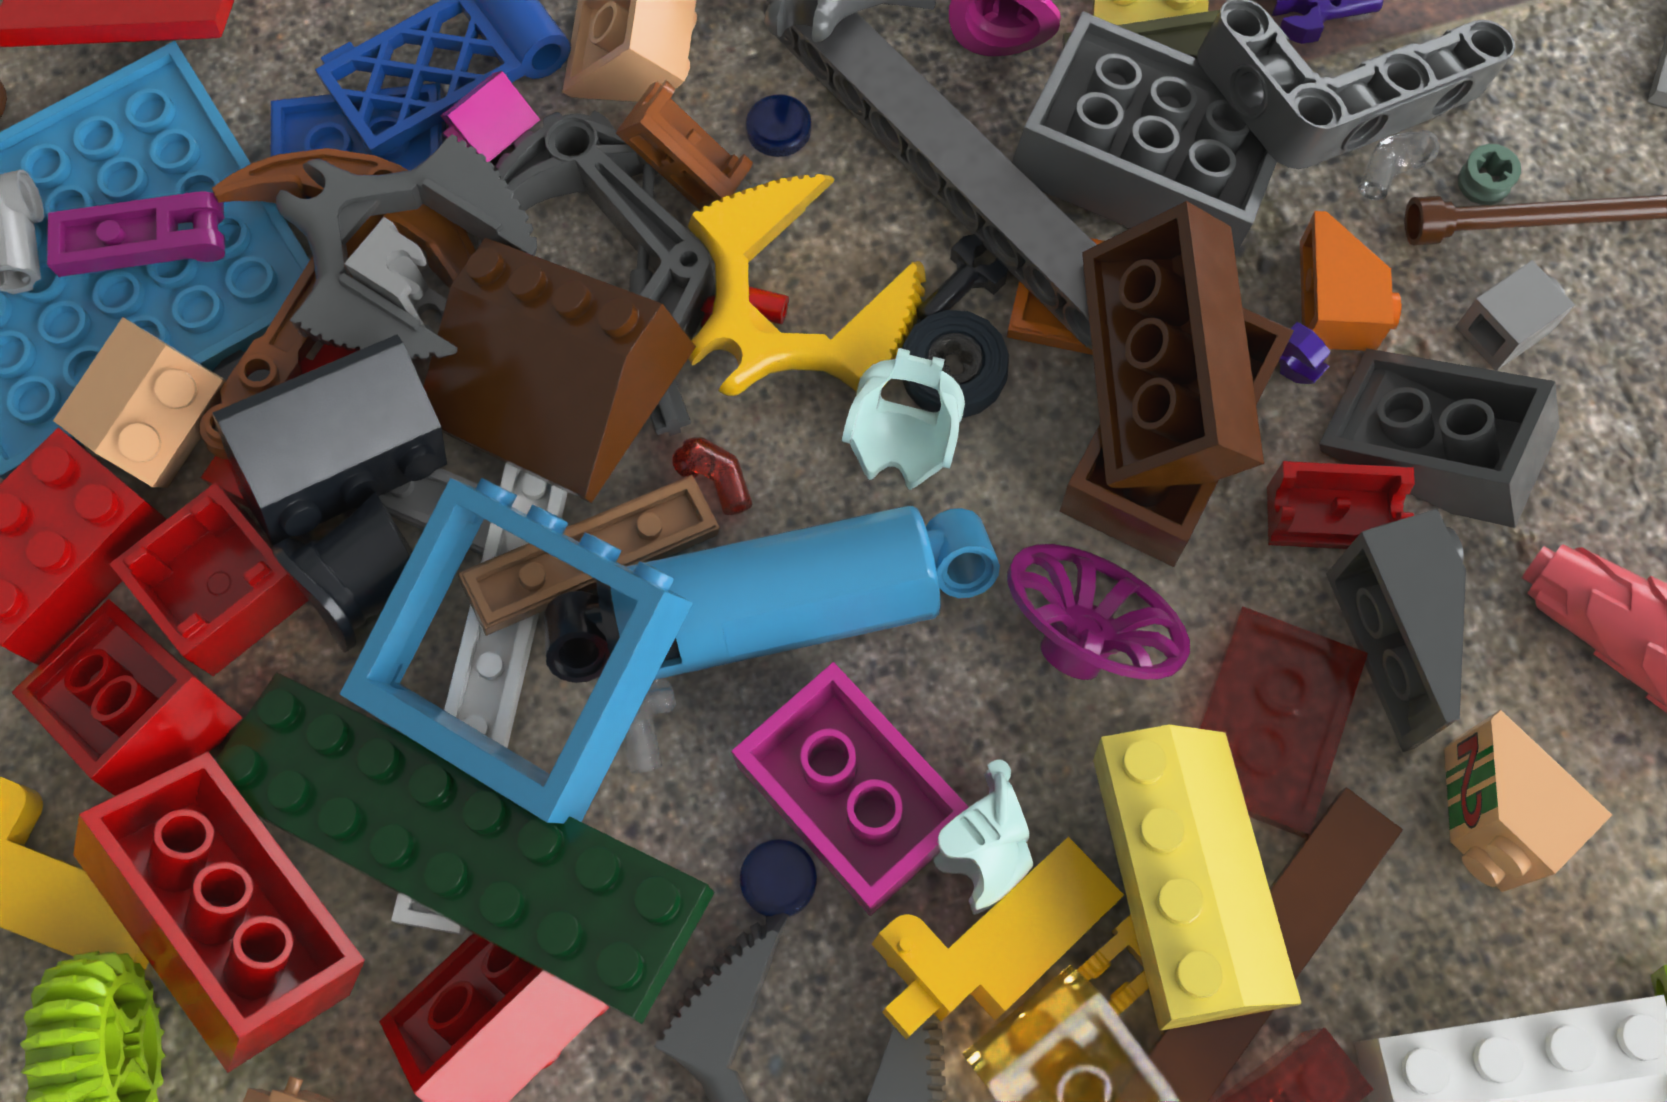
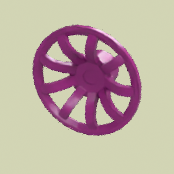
M1036 544L1023 548L1014 556L1007 571L1008 587L1022 613L1045 635L1040 644L1041 652L1046 660L1060 672L1076 679L1091 680L1096 678L1101 669L1120 676L1158 680L1174 675L1186 663L1190 654V639L1182 621L1157 592L1129 571L1090 552L1056 544ZM1057 560L1076 564L1078 573L1075 595H1073L1072 585L1063 565ZM1031 564L1041 566L1048 572L1053 585L1046 577L1033 572H1025V569ZM1096 570L1118 581L1098 607L1093 604L1096 588ZM1024 588L1040 591L1050 604L1035 609ZM1132 593H1136L1151 606L1128 612L1116 619L1113 618L1119 607ZM1152 624L1162 625L1168 629L1171 639L1159 632L1136 629ZM1142 646L1154 647L1161 651L1168 659L1162 663L1152 665L1149 654ZM1124 652L1130 657L1133 665L1118 663L1108 658L1111 654Z

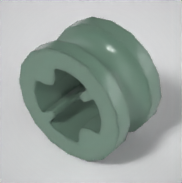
M1499 144L1479 146L1471 152L1467 162L1461 168L1458 175V186L1462 194L1472 202L1480 205L1499 203L1508 196L1511 188L1517 183L1521 175V163L1517 155L1507 147ZM1486 168L1487 173H1479V170ZM1491 176H1499L1500 178L1497 182H1493Z

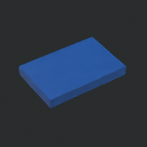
M441 83L423 84L418 100L434 103L445 97ZM408 86L380 89L379 94L405 98ZM330 94L271 101L270 157L278 154L323 148L372 155ZM354 105L356 110L359 112L361 106ZM374 108L368 126L374 136L395 125L400 112ZM445 121L436 124L429 130L382 155L380 158L396 163L407 170L414 169L429 158L446 140L442 134L446 130Z

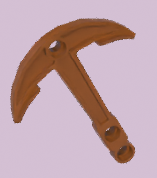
M323 148L278 154L254 162L226 177L212 187V191L218 203L231 201L276 203V196L280 190H285L301 199H306V196L314 198L324 188L311 179L303 168V164L312 159L327 161L338 168L356 175H383L408 170L375 155ZM424 204L414 210L370 216L346 243L349 258L382 218L385 217L395 224L401 235L426 251L429 267L449 289L470 256L475 252V248L466 230ZM313 256L265 334L252 341L220 389L222 403L208 409L200 420V435L207 449L219 458L228 459L219 432L214 430L216 423L212 413L300 376L302 373L301 362L316 343L310 337L305 338L301 336L290 321L295 312L305 302L315 284L316 276ZM266 369L270 371L269 376L262 381H251L248 379L249 375L257 370Z

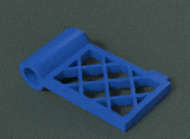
M440 0L356 47L351 42H348L320 57L323 65L316 68L315 71L372 155L381 157L429 130L436 124L443 122L444 120L440 115L494 72L503 71L511 83L523 76L539 79L553 74L567 60L571 51V43L539 0ZM462 12L470 21L465 37L439 33L442 23ZM405 43L421 46L416 64L390 61L393 50ZM434 48L460 52L455 70L429 67ZM473 54L496 57L502 64L484 75L467 72ZM356 70L372 73L366 92L342 89L337 81ZM385 75L411 79L405 98L379 94ZM424 81L450 85L447 96L434 103L418 100ZM354 105L361 106L359 112L356 110ZM374 108L400 112L395 125L374 136L368 127Z

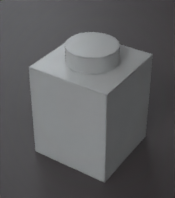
M1531 260L1477 297L1455 327L1497 371L1549 335L1575 304L1565 295L1560 283L1553 277L1546 275Z

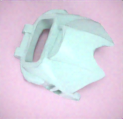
M898 348L896 359L883 360L873 364L860 377L856 397L851 405L844 427L842 442L851 445L867 479L872 480L880 471L887 467H895L902 473L907 489L912 490V488L920 485L943 467L950 469L965 400L958 383L954 378L942 371L945 359L933 356V359L929 360L910 355V350ZM891 378L929 386L938 390L941 401L940 411L929 412L885 401L881 397L882 387Z
M994 760L987 765L988 770L984 776L989 787V794L967 808L941 830L937 840L938 848L941 852L933 858L934 864L940 872L967 875L971 879L974 889L968 902L974 915L993 907L1033 867L1032 857L1026 843L1029 839L1028 826L1013 787L1008 782L1011 777V769L1008 763L1003 760Z

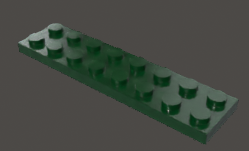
M276 672L215 760L257 817L640 1024H643L715 893L708 884L570 816L564 824L543 821L406 735Z

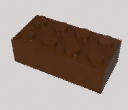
M1243 308L1257 405L1294 330ZM1099 425L1067 485L1059 512L1174 567L1219 480L1208 484L1131 488H1112L1107 486L1101 427Z

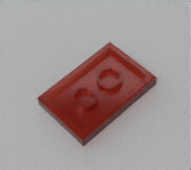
M1243 606L1237 614L1198 729L1226 733L1249 817L1305 838L1311 834L1368 653Z

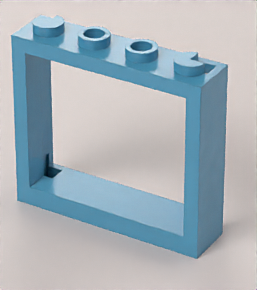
M450 478L353 666L340 695L543 821L564 824L570 816L582 822L693 602L669 590L674 578L666 575V573L642 561L638 562L634 571L616 562L622 551L619 548L584 532L580 542L563 534L569 523L564 519L533 504L527 514L512 507L517 497L516 494L484 478L480 479L476 488ZM484 519L638 601L550 774L400 684Z

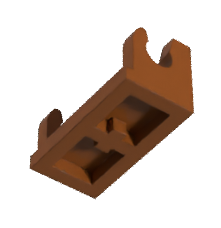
M667 80L662 85L657 81L650 84L616 131V134L701 211L703 206L709 207L712 202L734 194L749 172L753 162L745 154L740 158L735 154L730 155L671 99L675 88Z

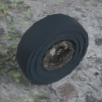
M946 310L929 315L912 328L902 346V349L910 350V355L929 360H932L933 356L945 359L942 371L954 378L964 395L965 407L962 418L979 414L994 403L1007 382L1009 353L1002 334L987 319L970 311ZM958 355L959 362L963 364V372L951 374L950 367L945 365L946 356ZM903 380L907 394L921 409L929 412L940 411L941 401L938 390L923 384Z

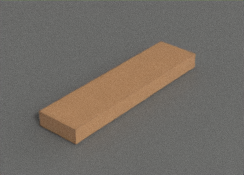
M690 475L568 526L563 534L580 542L584 532L619 548L622 551L616 562L626 567L638 564L639 561L649 562L667 558L717 536L720 527L693 475ZM530 543L458 573L461 586L485 636L545 611L548 604L561 594L570 591L588 592L597 588L595 578Z

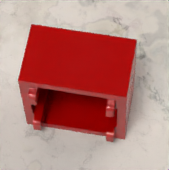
M216 482L109 564L182 657L213 677L309 601L275 558L272 551L273 545L269 538L244 508Z

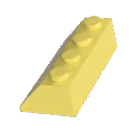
M1169 724L1101 737L1093 762L1159 1031L1300 1005V996L1226 733Z

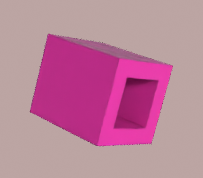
M503 71L492 73L440 115L449 126L442 133L445 139L451 134L457 136L458 142L463 140L467 143V147L472 146L477 149V154L482 153L486 157V162H490L540 121L539 117Z

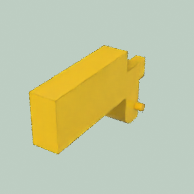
M0 777V927L73 957L77 954L95 951L100 953L116 952V954L128 953L134 963H140L145 970L149 961L84 869L25 846L43 810L41 795L34 789Z
M1068 836L949 948L943 944L920 918L910 914L900 915L879 932L872 942L873 947L886 960L888 967L893 968L908 985L882 1013L901 1035L908 1039L933 1014L942 1022L971 994L995 1021L1105 915L1124 894Z

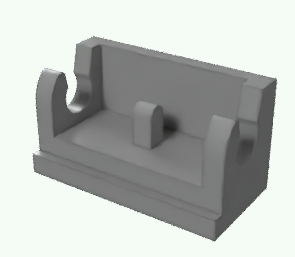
M383 217L344 264L356 281L417 318L422 326L435 333L429 325L423 324L420 316L428 309H436L443 316L447 299L430 289L417 265L425 266L427 262L420 247L401 235L395 224Z

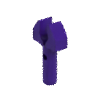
M1277 0L1272 16L1290 12L1302 14L1303 16L1284 17L1280 28L1289 40L1305 44L1319 41L1324 29L1323 23L1326 20L1378 12L1382 9L1383 0Z
M1296 322L1291 328L1294 332L1279 360L1280 374L1295 383L1314 384L1330 367L1323 361L1331 352L1313 330Z

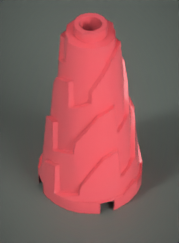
M1562 544L1554 552L1544 546L1522 576V579L1532 584L1527 594L1535 600L1537 608L1594 648L1595 652L1593 654L1647 692L1648 695L1645 698L1667 713V583L1651 575L1648 579H1645L1583 547L1572 549Z

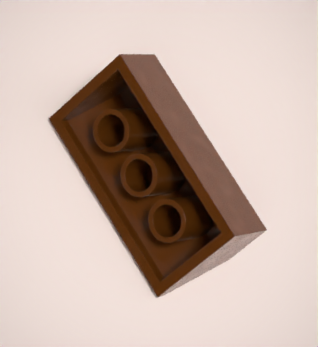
M1185 201L1082 252L1107 486L1112 488L1208 484L1263 465L1264 457L1231 226L1190 202Z

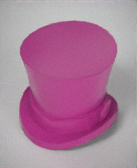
M951 0L949 5V23L954 37L967 50L983 56H1007L1030 50L1051 39L1060 27L1061 14L1051 0Z

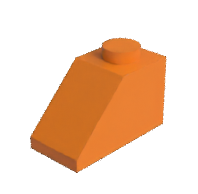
M1314 211L1300 240L1302 325L1313 330L1328 349L1365 351L1368 348L1377 350L1390 329L1397 328L1401 316V296L1399 293L1392 292L1391 268L1328 212Z

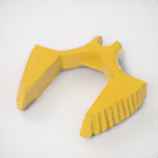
M815 174L814 177L810 178L809 175H799V178L798 176L780 178L776 181L773 180L741 192L739 191L730 196H725L719 201L712 202L709 207L705 205L700 212L695 211L690 218L688 228L703 243L715 263L716 297L712 315L699 333L691 340L696 347L688 360L693 366L699 363L706 355L716 350L728 351L734 355L739 366L722 383L718 390L726 396L739 395L766 375L787 370L824 371L840 379L857 392L860 377L873 364L880 361L896 359L898 348H902L914 327L913 324L917 323L918 316L916 310L923 303L920 297H925V289L921 283L926 282L925 269L920 261L912 262L831 340L825 334L781 333L749 302L748 263L806 210V207L834 182L835 178L832 176Z

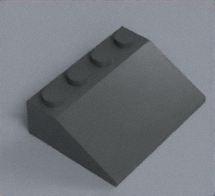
M1082 11L1024 126L1012 163L1041 191L1127 228H1132L1188 201L1231 226L1236 255L1253 225L1277 161L1269 154L1203 71L1197 58Z

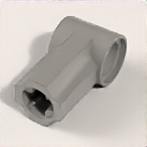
M24 170L0 174V291L11 294L33 290L34 283L41 279L34 223L43 221L44 208L33 179Z

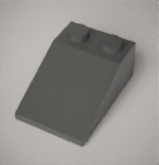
M1366 348L1319 443L1320 450L1346 464L1414 467L1415 484L1410 492L1411 495L1451 514L1516 528L1560 428L1556 382Z
M1438 508L1362 531L1326 573L1402 752L1417 748L1460 719L1466 568L1463 564L1464 552L1461 541L1452 528L1446 527Z

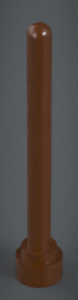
M1667 195L1455 207L1451 201H1444L1440 196L1413 197L1409 200L1406 207L1404 227L1408 242L1416 246L1439 244L1443 238L1451 237L1454 231L1667 219Z

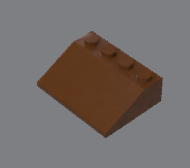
M485 237L450 286L437 334L457 347L458 351L453 355L436 359L434 356H431L423 387L440 422L442 433L592 503L696 346L662 303Z

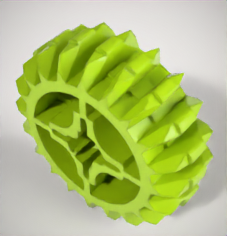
M95 951L74 955L73 959L58 961L56 967L44 971L41 984L35 986L31 993L33 1009L26 1011L23 1017L27 1026L26 1039L20 1043V1046L25 1050V1066L20 1073L27 1076L29 1089L25 1097L26 1102H159L157 1088L164 1082L161 1074V1062L166 1057L162 1051L161 1040L165 1031L160 1028L158 1017L161 1007L159 1004L154 1003V986L150 980H145V970L140 963H134L128 953L116 954V952L100 953Z

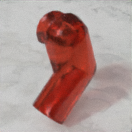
M704 437L686 439L683 442V446L674 451L672 463L680 476L693 475L695 478L701 474L714 482L725 515L739 514L752 507V500L740 463L734 454Z

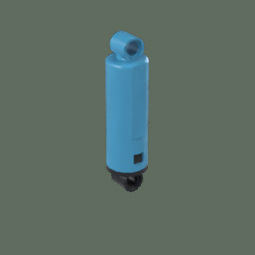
M903 506L644 562L674 578L669 590L693 602L654 680L934 619L940 613V589L952 597L971 598L984 593L998 578L1000 564L981 518L973 511L957 508L938 513L925 527L920 511L916 507ZM637 564L626 567L634 571ZM597 579L598 597L584 591H570L554 598L544 612L546 665L551 673L561 680L572 683L588 682L599 678L638 601Z

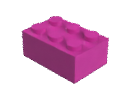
M834 662L731 751L739 770L869 916H872L941 852L937 843L939 833L950 821L969 808Z

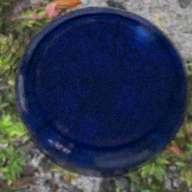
M775 94L766 96L757 101L747 114L746 131L748 139L756 150L765 155L773 157L792 155L801 150L811 136L812 124L809 110L800 100L789 95Z
M774 839L763 842L750 851L742 864L739 880L745 900L756 912L765 917L781 913L788 914L791 917L801 912L812 900L817 886V873L814 862L805 849L792 841Z

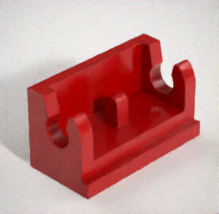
M1283 461L1267 486L1268 545L1347 549L1362 531L1414 516V513L1403 511L1405 497L1407 494H1410L1415 484L1414 467Z

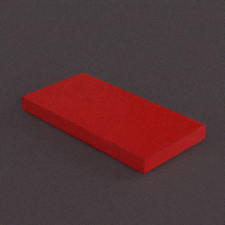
M3 0L0 6V47L220 38L224 32L234 0Z

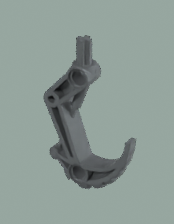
M594 110L591 116L585 114H567L562 116L559 112L543 118V127L534 133L527 130L512 143L514 150L510 154L505 153L500 157L494 167V171H499L501 174L500 180L506 181L508 184L507 189L512 190L514 193L513 199L519 201L521 204L520 210L524 211L550 198L576 192H586L638 252L637 268L630 272L629 291L662 303L690 340H692L704 316L701 307L707 297L714 295L716 289L710 256L706 247L653 199L654 179L658 172L616 134L617 130L599 112ZM583 152V153H581V154H579V155H577V156H571V155H573V154H575V153ZM643 173L642 188L631 178L632 176ZM478 238V247H479V245L482 243V240H480V239ZM648 266H650L653 269V271L655 272L654 274L653 272L648 270ZM676 378L650 415L657 435L666 432L669 433V436L681 433V427L691 424Z

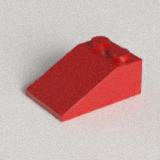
M110 599L106 600L12 691V694L88 777L114 796L208 751L210 752L225 739L227 733L243 718Z

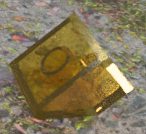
M1069 965L962 1053L998 1102L1181 1101L1100 991L1072 965Z

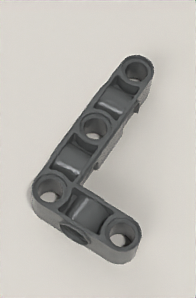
M1228 0L1222 5L1197 52V58L1203 71L1269 154L1278 163L1288 168L1304 169L1345 152L1364 147L1477 99L1484 93L1512 57L1516 47L1511 34L1501 25L1489 20H1475L1454 29H1448L1443 36L1419 45L1411 43L1364 61L1357 69L1333 78L1329 76L1321 78L1317 72L1314 73L1293 48L1288 41L1287 35L1264 8L1251 0Z

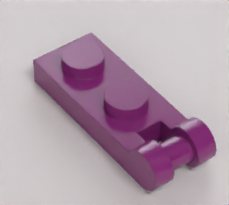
M200 191L49 212L47 266L58 277L190 258L201 262L218 261L225 256V237L218 231V224L224 220V202L218 203L212 192ZM193 223V229L178 231V224Z

